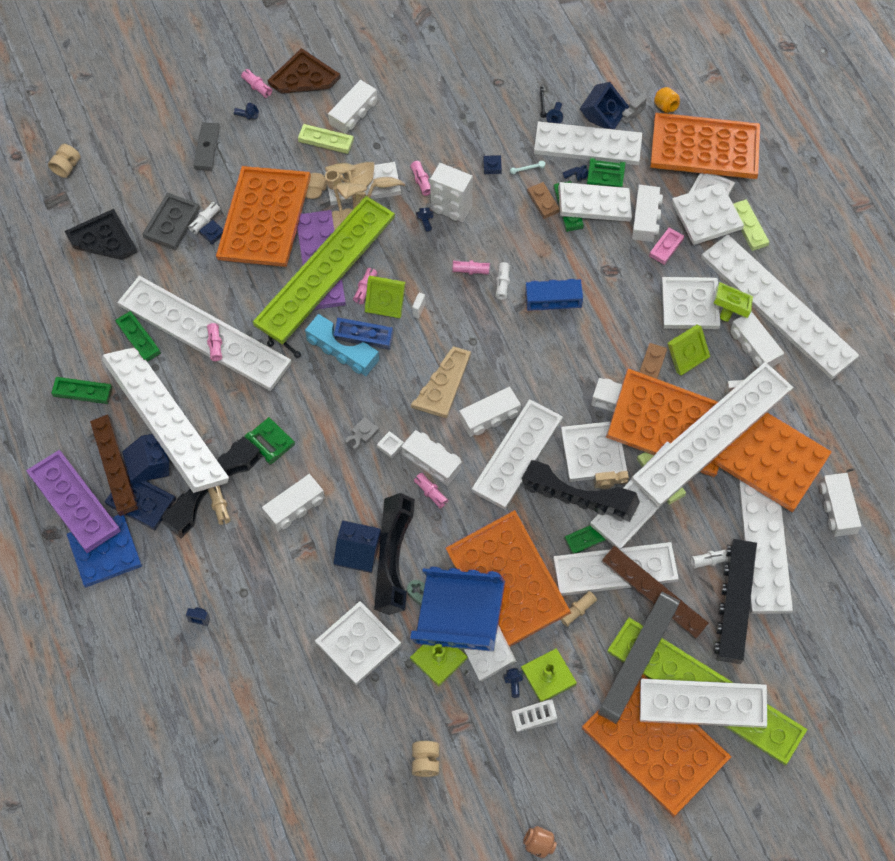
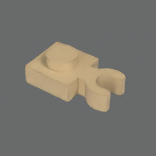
M628 471L595 473L594 486L595 488L609 489L614 484H627V479H629Z

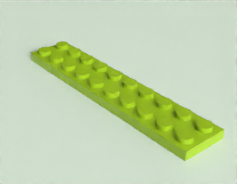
M365 196L255 318L253 325L283 345L395 218V213Z
M629 617L607 650V653L624 663L643 626ZM661 638L643 673L648 679L733 683ZM768 704L766 728L724 726L785 766L808 730Z

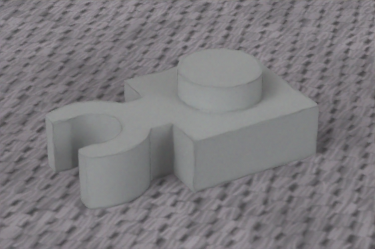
M641 94L638 98H634L629 104L630 108L622 113L624 117L621 120L627 124L632 117L635 118L645 109L647 97Z
M364 417L352 429V434L354 435L347 437L345 443L348 446L351 442H355L353 451H357L360 448V443L364 442L367 444L379 432V428Z

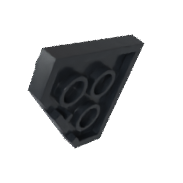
M114 209L64 231L74 249L120 260L138 252Z

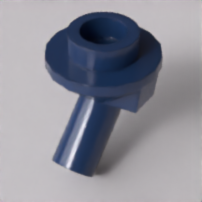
M556 102L554 109L548 111L546 115L548 123L561 124L564 117L560 111L562 103Z
M247 103L246 110L234 109V115L243 116L247 119L258 118L259 110L255 104Z
M582 165L562 173L565 179L576 175L577 181L581 182L587 178L589 171L587 170V165Z
M419 208V212H416L417 219H422L425 231H431L432 227L429 219L433 218L434 211H430V208Z
M518 668L508 669L503 678L505 683H511L512 698L520 697L519 682L523 681V671H519Z

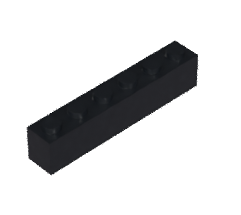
M733 539L730 545L727 544L726 556L729 557L728 564L724 565L723 576H726V583H722L721 595H724L723 603L720 602L718 613L722 615L721 622L717 623L716 634H719V642H715L714 654H717V661L741 664L744 660L757 542Z

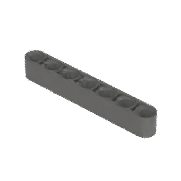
M661 592L608 692L598 715L617 724L675 614L680 600Z

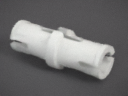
M211 202L188 226L189 230L194 234H198L199 230L208 224L221 210L217 204L215 205V202Z
M502 262L499 263L498 277H496L495 282L497 284L495 297L499 300L507 298V288L510 284V265Z
M726 550L708 551L707 554L692 556L691 564L694 569L708 565L713 567L717 563L727 562L729 557L726 556Z

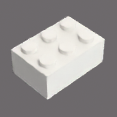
M439 163L430 178L431 210L437 214L448 216L452 220L464 222L472 208L473 175Z

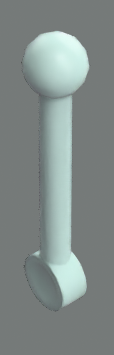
M539 161L538 164L511 168L510 173L516 174V172L537 167L544 168L545 162Z

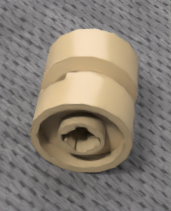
M61 144L56 151V155L49 161L48 167L56 175L67 178L81 156L72 146Z
M433 741L413 743L412 757L415 760L412 761V774L418 777L439 775V761L436 760L439 757V743Z

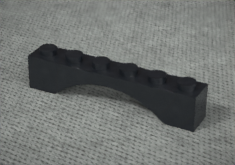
M243 436L240 440H236L232 444L231 449L226 454L223 453L217 461L229 477L237 473L249 471L262 456L260 449ZM189 489L185 494H181L172 507L164 511L161 517L164 525L180 539L195 526L198 507L204 496L208 493V489L195 493Z
M531 460L521 478L525 488L532 493L538 492L548 498L560 499L566 504H576L582 509L588 508L600 515H610L619 521L625 520L630 522L640 503L636 492L621 487L602 491H586L569 486L552 472L548 464Z
M402 493L384 498L374 610L387 615L405 611L407 591L400 577L399 555L405 532L413 518L415 499Z

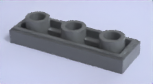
M202 122L193 165L194 169L212 170L220 129L219 123Z

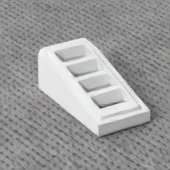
M552 699L511 712L516 732L557 723V714ZM544 709H548L549 717H546ZM536 711L540 712L541 719L539 720L537 718ZM527 713H531L533 722L529 721ZM519 715H523L524 725L521 724Z

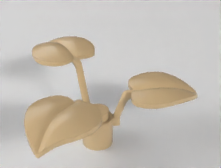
M374 162L353 165L355 166V171H350L353 184L368 186L373 180ZM335 169L328 170L325 173V177L320 173H311L305 198H319L322 190H326L327 185L330 189L334 190L339 211L332 212L335 231L353 211L350 208L342 209L337 191V184L342 183V181L350 183L349 177L346 173H344V177L342 174L339 175V172Z
M338 163L325 167L326 172L335 169L339 174L346 173L348 175L350 183L337 184V190L345 199L353 195V209L365 196L371 198L372 191L376 186H405L399 179L387 176L373 179L374 183L371 184L368 195H366L364 191L367 190V186L353 184L350 171H355V166L348 163Z

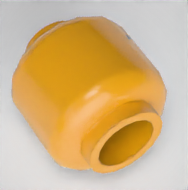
M664 87L657 91L654 103L664 113H670L679 107L680 97L670 87Z

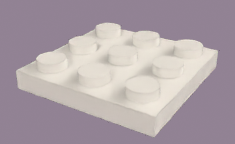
M722 183L672 198V204L693 245L742 230L744 227Z
M662 277L663 329H690L696 324L702 326V329H719V306L713 304L718 278Z
M610 422L561 427L569 482L593 480L595 473L627 471L622 443L606 438Z
M361 601L315 640L319 648L356 686L401 646V642Z

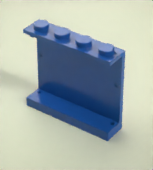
M439 567L423 568L422 572L426 575V582L417 631H411L410 639L415 644L434 646L441 644L442 647L494 652L505 585L503 577L494 571H489L486 574L480 573L477 570L462 572L456 568H449V570H441Z

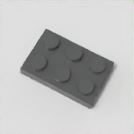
M167 192L142 233L143 238L176 250L188 230V226L198 213L200 205Z

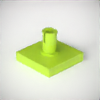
M369 275L364 312L401 318L406 282Z
M719 282L716 287L713 304L723 307L720 319L728 322L733 312L746 318L749 317L753 296Z
M698 324L667 343L676 373L679 375H683L710 357L702 326Z
M441 644L434 646L422 645L410 656V660L438 687L468 659L459 648L442 647Z
M557 648L521 666V670L539 702L547 701L577 685Z

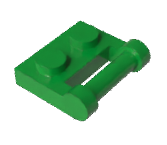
M590 158L587 185L622 188L626 162L620 161V163Z
M270 417L244 436L260 449L261 454L269 465L273 464L295 445V441ZM260 436L275 451L270 452L256 438Z

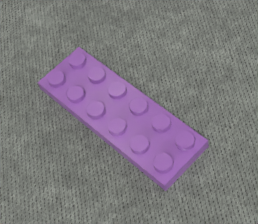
M331 210L301 214L297 228L303 265L334 232ZM342 278L314 310L346 305Z
M60 450L26 470L29 477L86 553L121 532L117 524Z

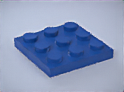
M124 515L111 517L121 532L88 553L85 552L71 532L67 533L85 588L142 567Z

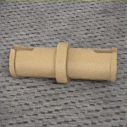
M215 486L216 490H214V487L209 488L208 492L212 500V510L216 512L218 523L223 525L222 520H224L225 524L229 523L231 519L226 509L227 502L223 499L220 486Z
M588 591L580 600L574 601L571 604L572 607L569 608L571 614L560 619L561 622L568 627L576 618L583 616L585 611L593 603L597 602L595 595Z

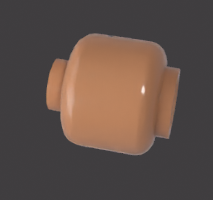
M535 826L533 829L529 828L523 840L526 851L539 858H545L548 854L552 855L557 845L554 842V834L539 826Z

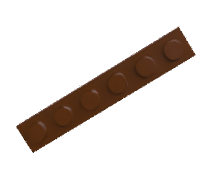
M109 415L90 421L117 513L119 516L137 510L138 506Z
M615 545L601 561L653 605H655L661 592L680 600ZM680 600V604L671 619L694 639L709 624L682 600Z

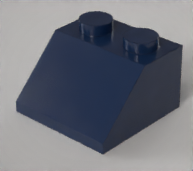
M606 82L594 86L580 107V111L589 122L604 129L615 130L623 117L622 113L629 108V105L611 82Z
M153 434L140 436L122 451L131 483L169 476L167 454Z
M342 520L337 537L333 565L372 573L380 545L381 529Z

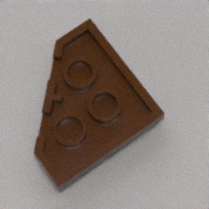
M301 48L267 81L268 85L280 93L330 89L341 76L340 73Z

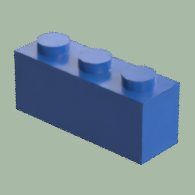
M581 279L526 282L527 311L582 308L583 293Z
M337 317L334 337L339 341L355 344L364 342L371 347L390 350L394 330L393 327Z

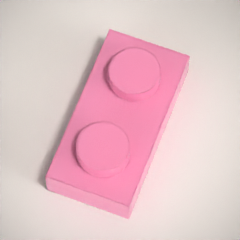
M669 227L651 250L649 257L665 265L684 240V235Z

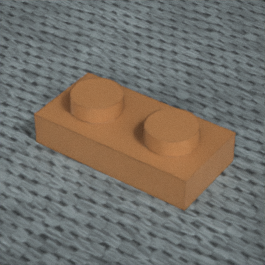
M544 182L527 188L528 195L543 219L560 212L559 206Z
M649 343L640 373L658 379L667 348Z

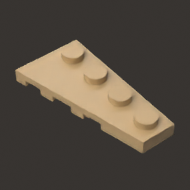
M453 346L441 362L438 370L430 377V381L422 388L417 399H414L411 408L447 418L470 359L471 351Z

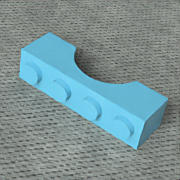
M318 314L305 329L307 341L311 345L319 346L327 355H333L340 363L349 365L354 372L367 376L379 361V351L364 342L355 346H345L338 343L333 337L335 332L334 324Z

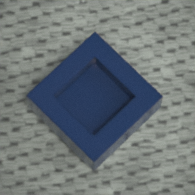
M501 155L483 157L484 174H502Z
M212 220L201 228L199 232L201 236L213 245L221 238L223 229Z
M198 607L194 609L188 608L186 613L188 622L208 627L210 618L206 610Z

